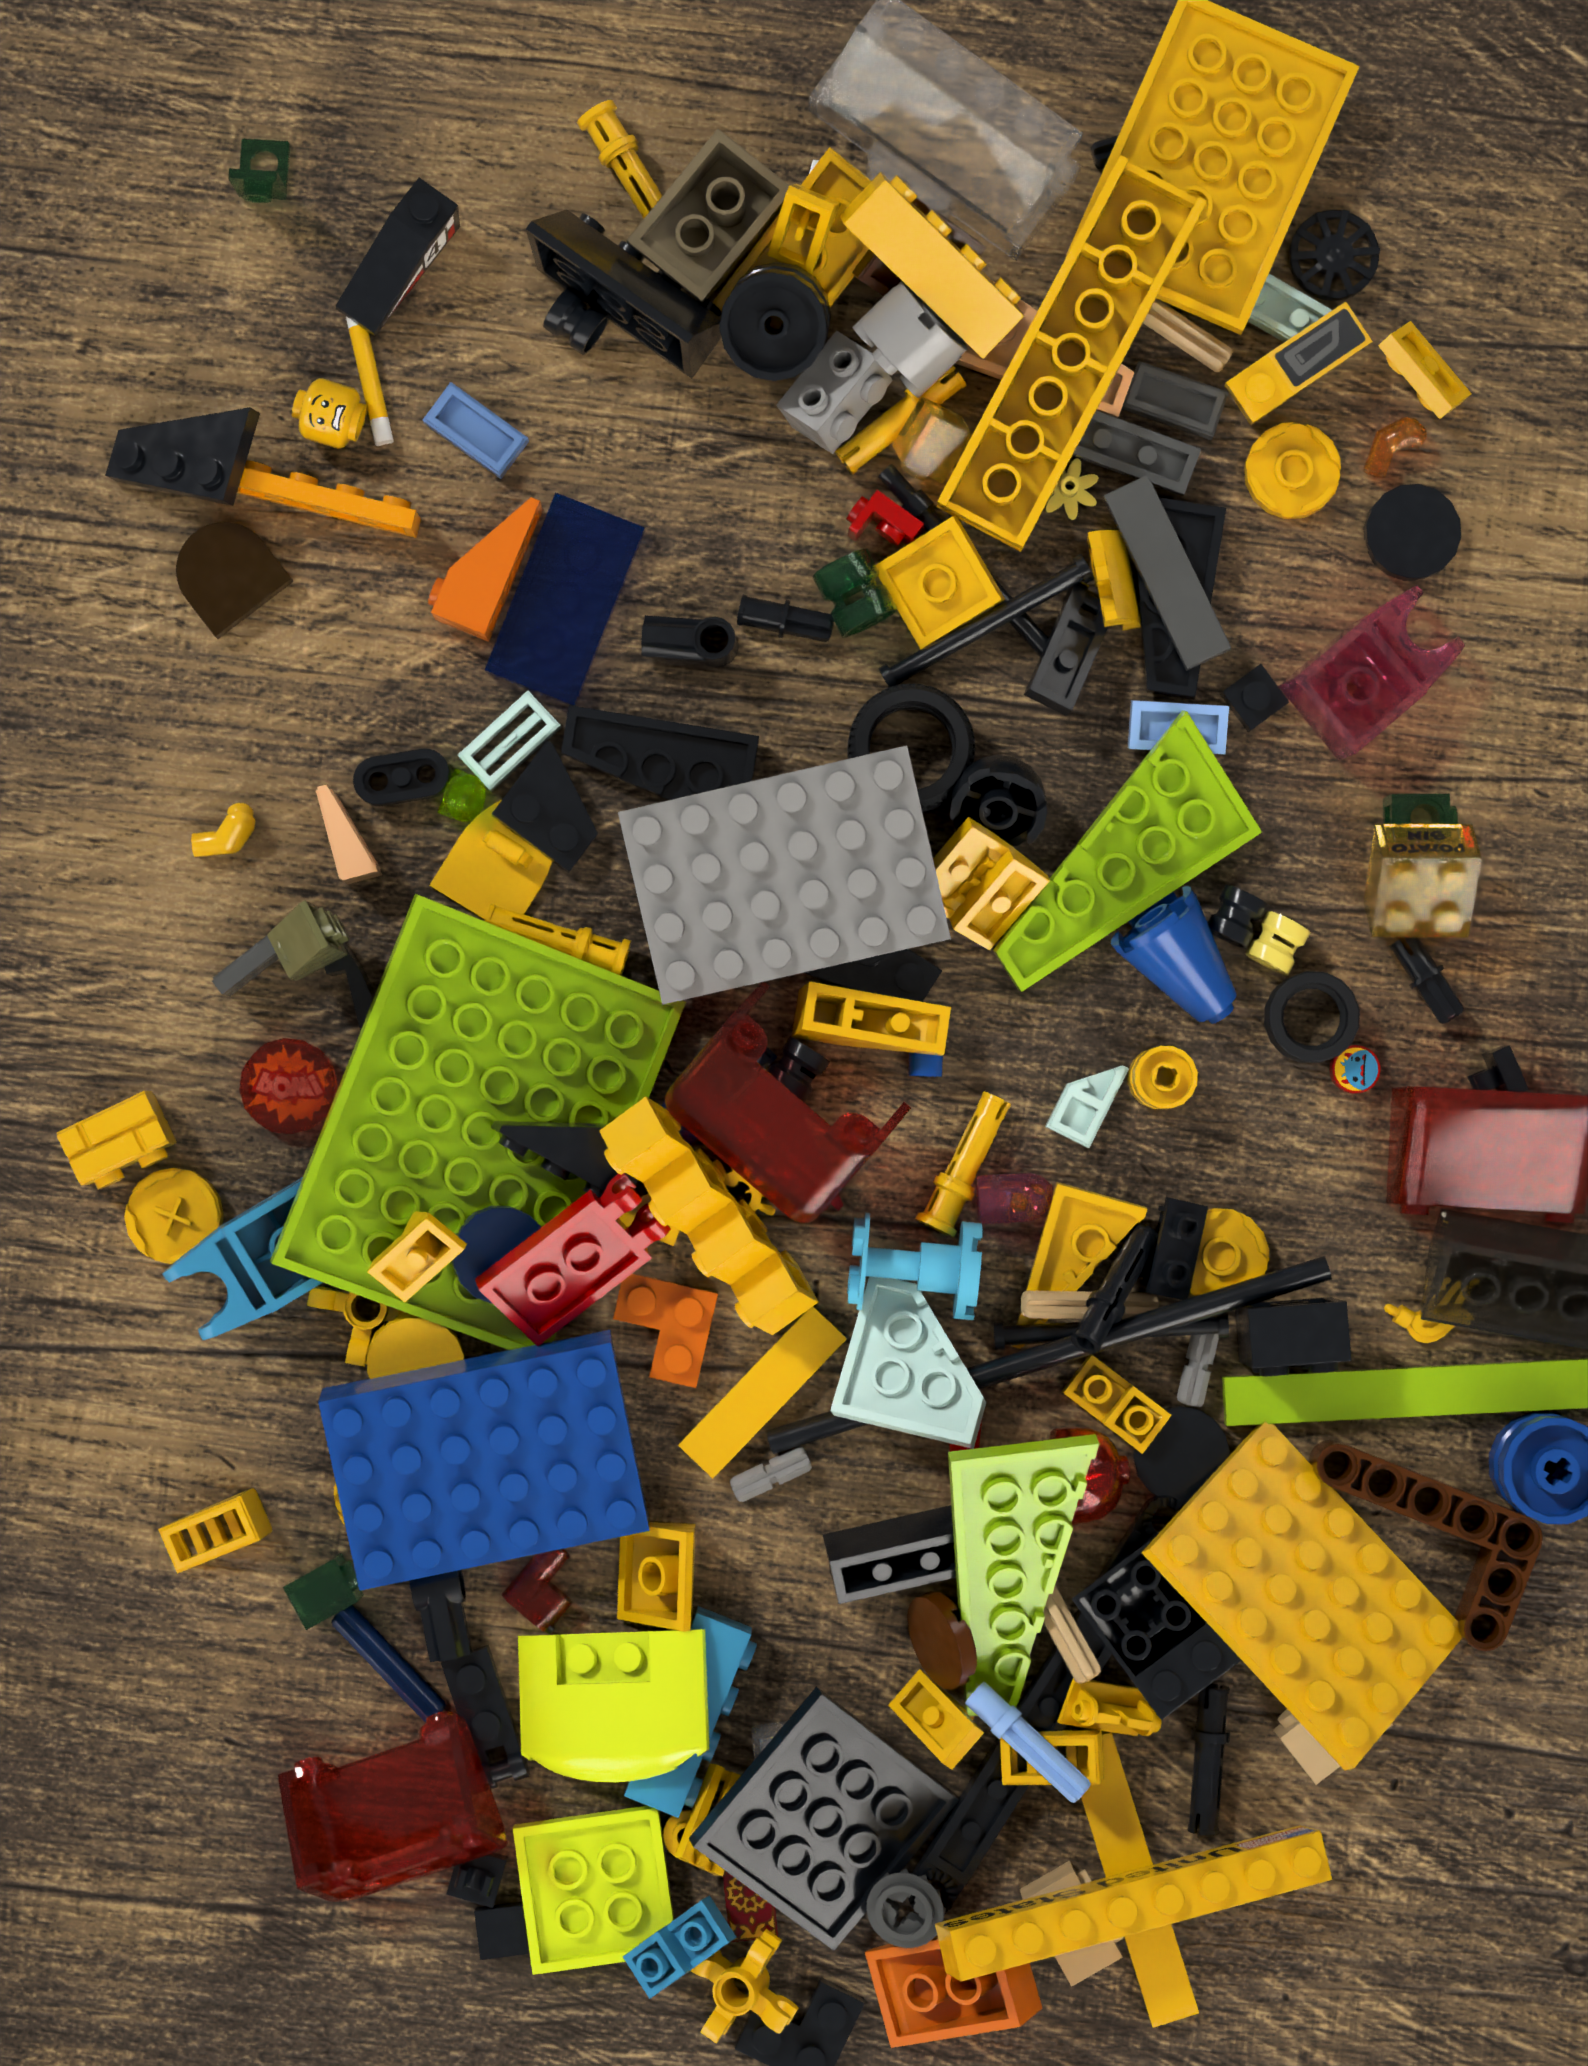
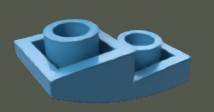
M709 1895L667 1926L655 1932L624 1955L623 1958L650 1999L737 1937Z

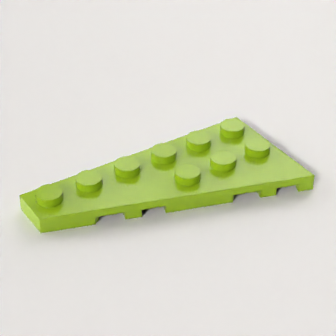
M1182 710L1049 878L1050 882L1024 910L993 949L1019 991L1023 992L1262 833L1187 711Z

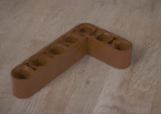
M1325 1440L1314 1446L1310 1453L1309 1463L1312 1465L1318 1479L1327 1485L1481 1546L1455 1613V1619L1458 1621V1628L1462 1639L1477 1650L1491 1651L1501 1646L1508 1635L1542 1546L1543 1535L1537 1522L1515 1510L1342 1442ZM1341 1451L1346 1461L1344 1469L1338 1475L1327 1476L1323 1468L1326 1456L1331 1452ZM1379 1469H1386L1390 1474V1485L1382 1493H1372L1369 1488V1479L1372 1473ZM1432 1487L1435 1492V1503L1427 1511H1418L1414 1503L1415 1495L1422 1488ZM1470 1505H1477L1481 1514L1479 1522L1473 1528L1463 1529L1460 1523V1515L1463 1509ZM1520 1522L1525 1528V1538L1519 1545L1509 1547L1505 1539L1506 1531L1511 1525ZM1504 1568L1508 1574L1506 1586L1500 1591L1491 1592L1488 1587L1489 1576L1496 1569ZM1488 1614L1491 1620L1489 1631L1481 1637H1473L1470 1630L1472 1621L1478 1615Z

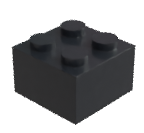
M1332 1297L1258 1302L1235 1310L1239 1362L1251 1367L1253 1373H1260V1376L1288 1375L1289 1366L1301 1365V1369H1308L1309 1372L1313 1373L1338 1371V1362L1352 1361L1347 1301Z

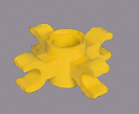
M316 1286L311 1289L307 1306L343 1312L346 1320L353 1326L345 1363L365 1367L367 1365L368 1347L373 1338L375 1327L383 1324L385 1321L395 1320L396 1316L406 1313L380 1303L378 1316L374 1320H367L362 1318L356 1309L359 1295L323 1286Z
M768 1929L763 1932L761 1937L756 1938L746 1957L739 1958L732 1963L723 1957L719 1950L691 1970L694 1974L707 1978L714 1983L712 1992L717 2006L703 2026L701 2033L716 2044L721 2036L728 2032L736 2016L743 2015L749 2010L759 2015L764 2024L771 2030L780 2034L784 2027L790 2024L799 2009L788 1998L777 1995L768 1989L770 1976L766 1966L782 1942V1939ZM734 1978L740 1979L746 1984L749 1994H744L738 1990L734 1983Z

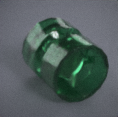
M861 549L847 554L824 566L812 576L823 600L833 602L834 604L831 616L842 638L865 631L897 612V607L886 585L876 583L879 570L868 549ZM863 590L865 597L851 604L848 597Z

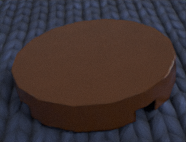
M930 1591L916 1597L910 1603L907 1614L908 1632L920 1664L932 1681L943 1689L954 1690L970 1682L969 1676L975 1674L977 1666L976 1647L968 1624H966L965 1620L958 1622L952 1611L957 1609L954 1602L940 1592Z

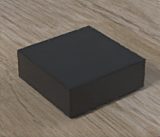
M523 1901L494 1905L493 1908L488 1906L475 1908L474 1914L480 1960L529 1954Z

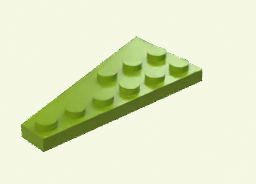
M1096 1434L948 1452L959 1621L965 1620L966 1624H968L975 1643L977 1656L975 1674L969 1676L971 1681L963 1685L964 1702L985 1681L1010 1706L1014 1705L1017 1708L1031 1664L1030 1653L1036 1634L1041 1632L1044 1623L1045 1605L1049 1594H1053L1073 1531V1516L1079 1499H1083L1087 1486L1086 1475L1091 1459H1095L1100 1445ZM965 1704V1708H966L967 1715H968V1716H977V1715Z

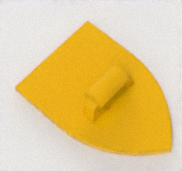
M502 800L489 806L477 815L465 828L429 885L484 920L491 904L525 915L543 886L553 862L491 816Z

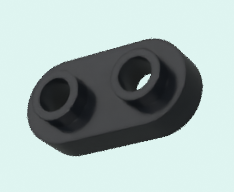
M417 749L365 759L357 766L354 772L353 785L358 796L366 803L373 806H387L439 796L447 789L450 783L451 770L446 759L437 751ZM430 766L435 769V778L430 783H422L419 780L418 775L423 767ZM378 774H384L388 778L386 788L381 791H375L371 786L373 777Z

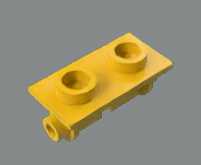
M1074 1678L1057 1720L1060 1724L1101 1729L1102 1731L1138 1736V1734L1150 1736L1153 1732H1158L1162 1724V1720L1138 1688L1097 1680H1090L1079 1684Z

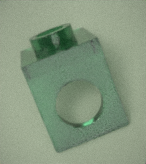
M242 139L240 169L229 168L228 179L239 197L254 203H269L272 199L286 200L290 144L288 141ZM266 151L277 157L278 167L276 171L251 170V161L256 154Z

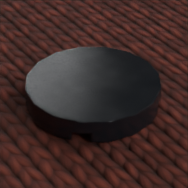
M1422 484L1400 485L1384 493L1369 510L1363 527L1364 540L1366 539V546L1369 550L1368 554L1372 562L1386 575L1403 581H1416L1439 573L1456 555L1461 540L1460 518L1452 502L1437 489Z
M1192 1407L1164 1408V1410L1172 1416L1144 1453H1140L1133 1447V1464L1136 1475L1147 1490L1156 1496L1168 1495L1163 1497H1175V1499L1177 1498L1183 1504H1186L1229 1457L1230 1450L1225 1433L1213 1418Z

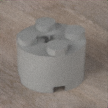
M903 281L895 285L853 326L855 332L871 348L875 345L877 346V349L872 353L877 363L891 376L897 370L902 373L899 377L900 380L917 398H920L968 350L963 339Z

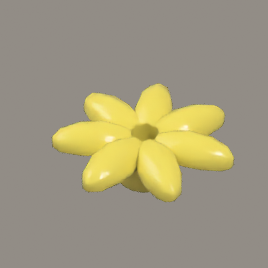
M1075 458L1071 462L1067 473L1064 470L1052 493L1054 495L1046 505L1047 513L1056 511L1064 504L1068 518L1075 520L1078 514V502L1089 507L1096 506V499L1086 489L1096 484L1099 477L1095 474L1079 477L1081 474V461L1079 458ZM1071 485L1073 489L1068 490L1065 486Z

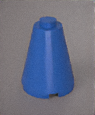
M1185 886L1182 887L1183 896L1177 897L1172 892L1128 921L1132 929L1124 937L1118 930L1111 939V945L1119 955L1197 1022L1208 1020L1211 1024H1214L1224 1019L1233 1011L1234 1006L1232 1002L1235 1000L1237 993L1198 898L1191 887Z

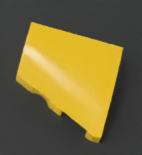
M1119 530L1088 532L1087 544L1092 572L1095 578V587H1098L1104 627L1121 624L1122 631L1141 628L1128 549Z

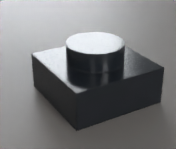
M1262 664L1258 665L1220 694L1248 733L1289 703Z

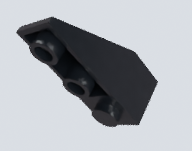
M494 1121L491 1128L503 1134L498 1142L499 1144L522 1157L525 1156L528 1149L545 1158L540 1167L565 1181L569 1174L573 1173L587 1181L582 1190L588 1192L591 1189L598 1198L603 1195L610 1180L618 1174L604 1155V1151L608 1147L599 1130L606 1126L603 1123ZM627 1174V1176L636 1184L638 1180Z

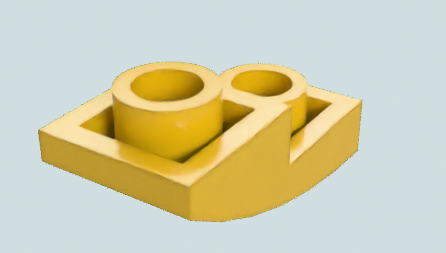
M1094 1355L1087 1357L1062 1390V1393L1142 1454L1172 1416Z

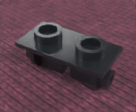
M1166 1197L1164 1206L1158 1207V1210L1161 1211L1156 1230L1159 1236L1156 1249L1153 1250L1150 1257L1146 1277L1143 1276L1142 1281L1147 1282L1145 1289L1147 1293L1185 1300L1188 1299L1208 1206Z

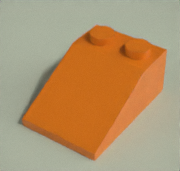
M937 1935L930 1942L915 1948H902L886 1944L865 1952L891 2048L1021 2027L1042 2009L1030 1963L959 1981L945 1972Z

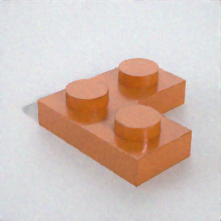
M635 1273L621 1282L613 1319L660 1330L649 1378L693 1388L697 1387L718 1293Z

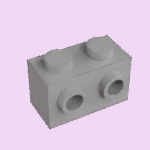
M836 330L824 345L814 363L802 372L776 406L793 429L831 454H834L838 447L853 435L857 424L872 405L878 403L883 398L887 387L893 380L873 358L870 351Z

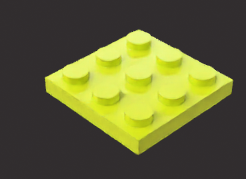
M640 1806L514 1824L513 1836L533 1975L626 1962L623 1958L624 1955L655 1932L674 1921L659 1810L650 1806Z

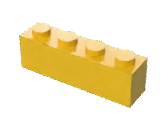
M880 172L840 214L843 224L984 359L1024 317L1020 308L1016 305L1021 296L1002 277L994 283L982 271L987 263L967 243L959 249L947 237L953 231L952 228L934 210H931L927 215L919 210L912 203L918 195L898 175L890 181Z

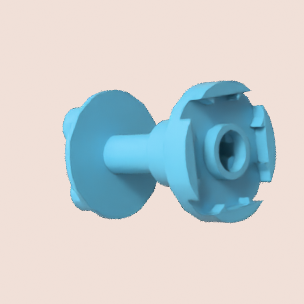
M865 1212L864 1218H854L852 1255L860 1256L859 1266L850 1265L847 1294L848 1303L856 1304V1310H862L865 1277L869 1276L917 1281V1291L953 1294V1319L974 1320L973 1307L977 1306L982 1252L977 1251L978 1240L981 1241L983 1237L982 1223L962 1221L958 1245L921 1242L920 1251L917 1252L868 1247L870 1213Z

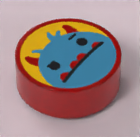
M1352 1045L1339 1056L1332 1058L1329 1069L1330 1077L1336 1087L1346 1093H1363L1370 1090L1377 1083L1380 1076V1063L1377 1056L1370 1049L1360 1045Z

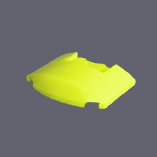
M691 1629V1631L685 1632L663 1630L518 1636L521 1755L528 1760H535L557 1774L579 1780L627 1782L668 1773L678 1769L677 1766L681 1765L695 1753L698 1757L710 1749L705 1629Z

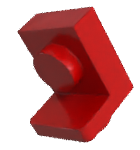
M876 490L870 500L862 496L846 518L851 523L848 529V537L855 542L872 520L878 524L875 530L883 538L896 546L901 541L908 545L921 535L924 526L923 522L879 490Z

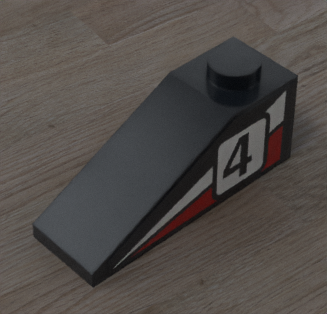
M419 177L389 215L337 302L336 309L375 337L459 229L458 205Z

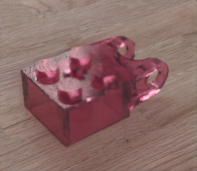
M1418 585L1409 588L1350 625L1278 686L1338 760L1355 755L1421 699L1465 647V643L1459 636L1455 639L1452 638L1435 650L1422 649L1411 641L1407 634L1406 621L1410 611L1423 595ZM1353 682L1357 688L1352 694L1353 697L1347 690V684Z

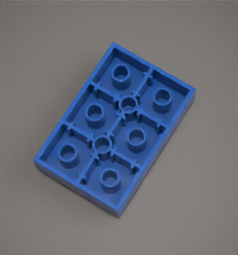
M610 1330L542 1343L538 1347L532 1345L322 1389L318 1404L359 1591L650 1531L648 1512Z

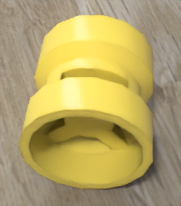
M1267 911L1261 922L1263 931L1258 939L1251 941L1245 954L1262 966L1288 976L1295 963L1293 955L1296 949L1304 946L1311 932L1281 914Z

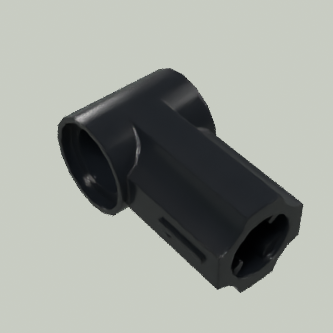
M647 615L644 617L641 638V656L643 659L705 663L712 667H724L737 656L739 649L737 636L731 624L723 618L715 616L705 619H689ZM719 631L728 636L727 646L719 653H710L703 649L704 639L711 632Z
M462 1570L409 1580L415 1609L421 1612L430 1662H443L470 1655L472 1647L463 1602H466V1591Z

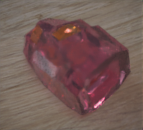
M1033 1173L976 1175L978 1223L995 1224L1034 1221L1043 1216L1051 1204L1053 1185L1040 1175Z

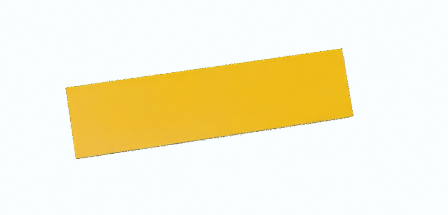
M813 1306L801 1315L682 1439L678 1446L713 1479L847 1338Z

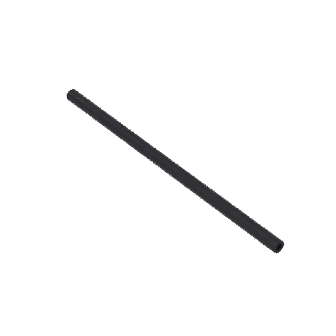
M1322 1256L1121 1319L1118 1323H1113L1100 1352L1331 1280L1332 1276L1326 1258ZM1070 1335L966 1369L980 1390L1092 1354L1079 1350L1072 1343ZM831 1411L767 1430L766 1434L771 1451L775 1454L868 1424L834 1416Z

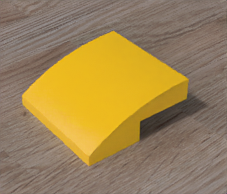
M970 817L963 822L933 858L946 918L950 920L953 930L989 951L1050 882L1048 875L1027 857Z

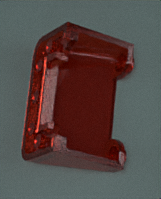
M1417 1086L1392 1088L1386 1203L1400 1204L1401 1214L1429 1215L1430 1206L1540 1211L1545 1212V1221L1574 1223L1575 1213H1585L1588 1196V1096Z
M452 1711L435 1713L427 1717V1724L419 1728L418 1740L340 1767L323 1763V1759L320 1757L306 1758L296 1762L294 1769L278 1774L298 1890L331 1902L350 1901L492 1854L507 1846L508 1841L504 1822L465 1718Z

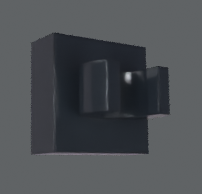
M1510 1045L1500 1046L1483 1053L1482 1056L1487 1068L1467 1076L1474 1094H1482L1496 1088L1500 1098H1512L1529 1090Z
M461 1843L446 1895L493 1908L508 1856Z

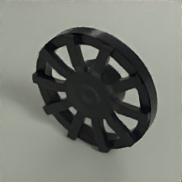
M1326 210L1315 213L1300 225L1291 240L1288 260L1294 279L1304 291L1318 299L1340 301L1355 296L1369 284L1378 267L1380 248L1370 225L1360 217L1350 213L1348 210ZM1326 220H1339L1336 235H1331ZM1318 223L1324 238L1320 240L1308 232L1307 229ZM1350 223L1358 230L1347 239L1343 235L1346 224ZM1364 235L1369 247L1353 249L1352 244ZM1303 238L1316 247L1315 251H1298L1300 239ZM1357 256H1370L1369 269L1353 261V258ZM1313 259L1314 266L1303 274L1298 260ZM1348 268L1364 277L1354 286H1352L1348 276ZM1318 272L1325 275L1322 289L1309 282V279ZM1340 276L1345 288L1344 290H1330L1333 277Z

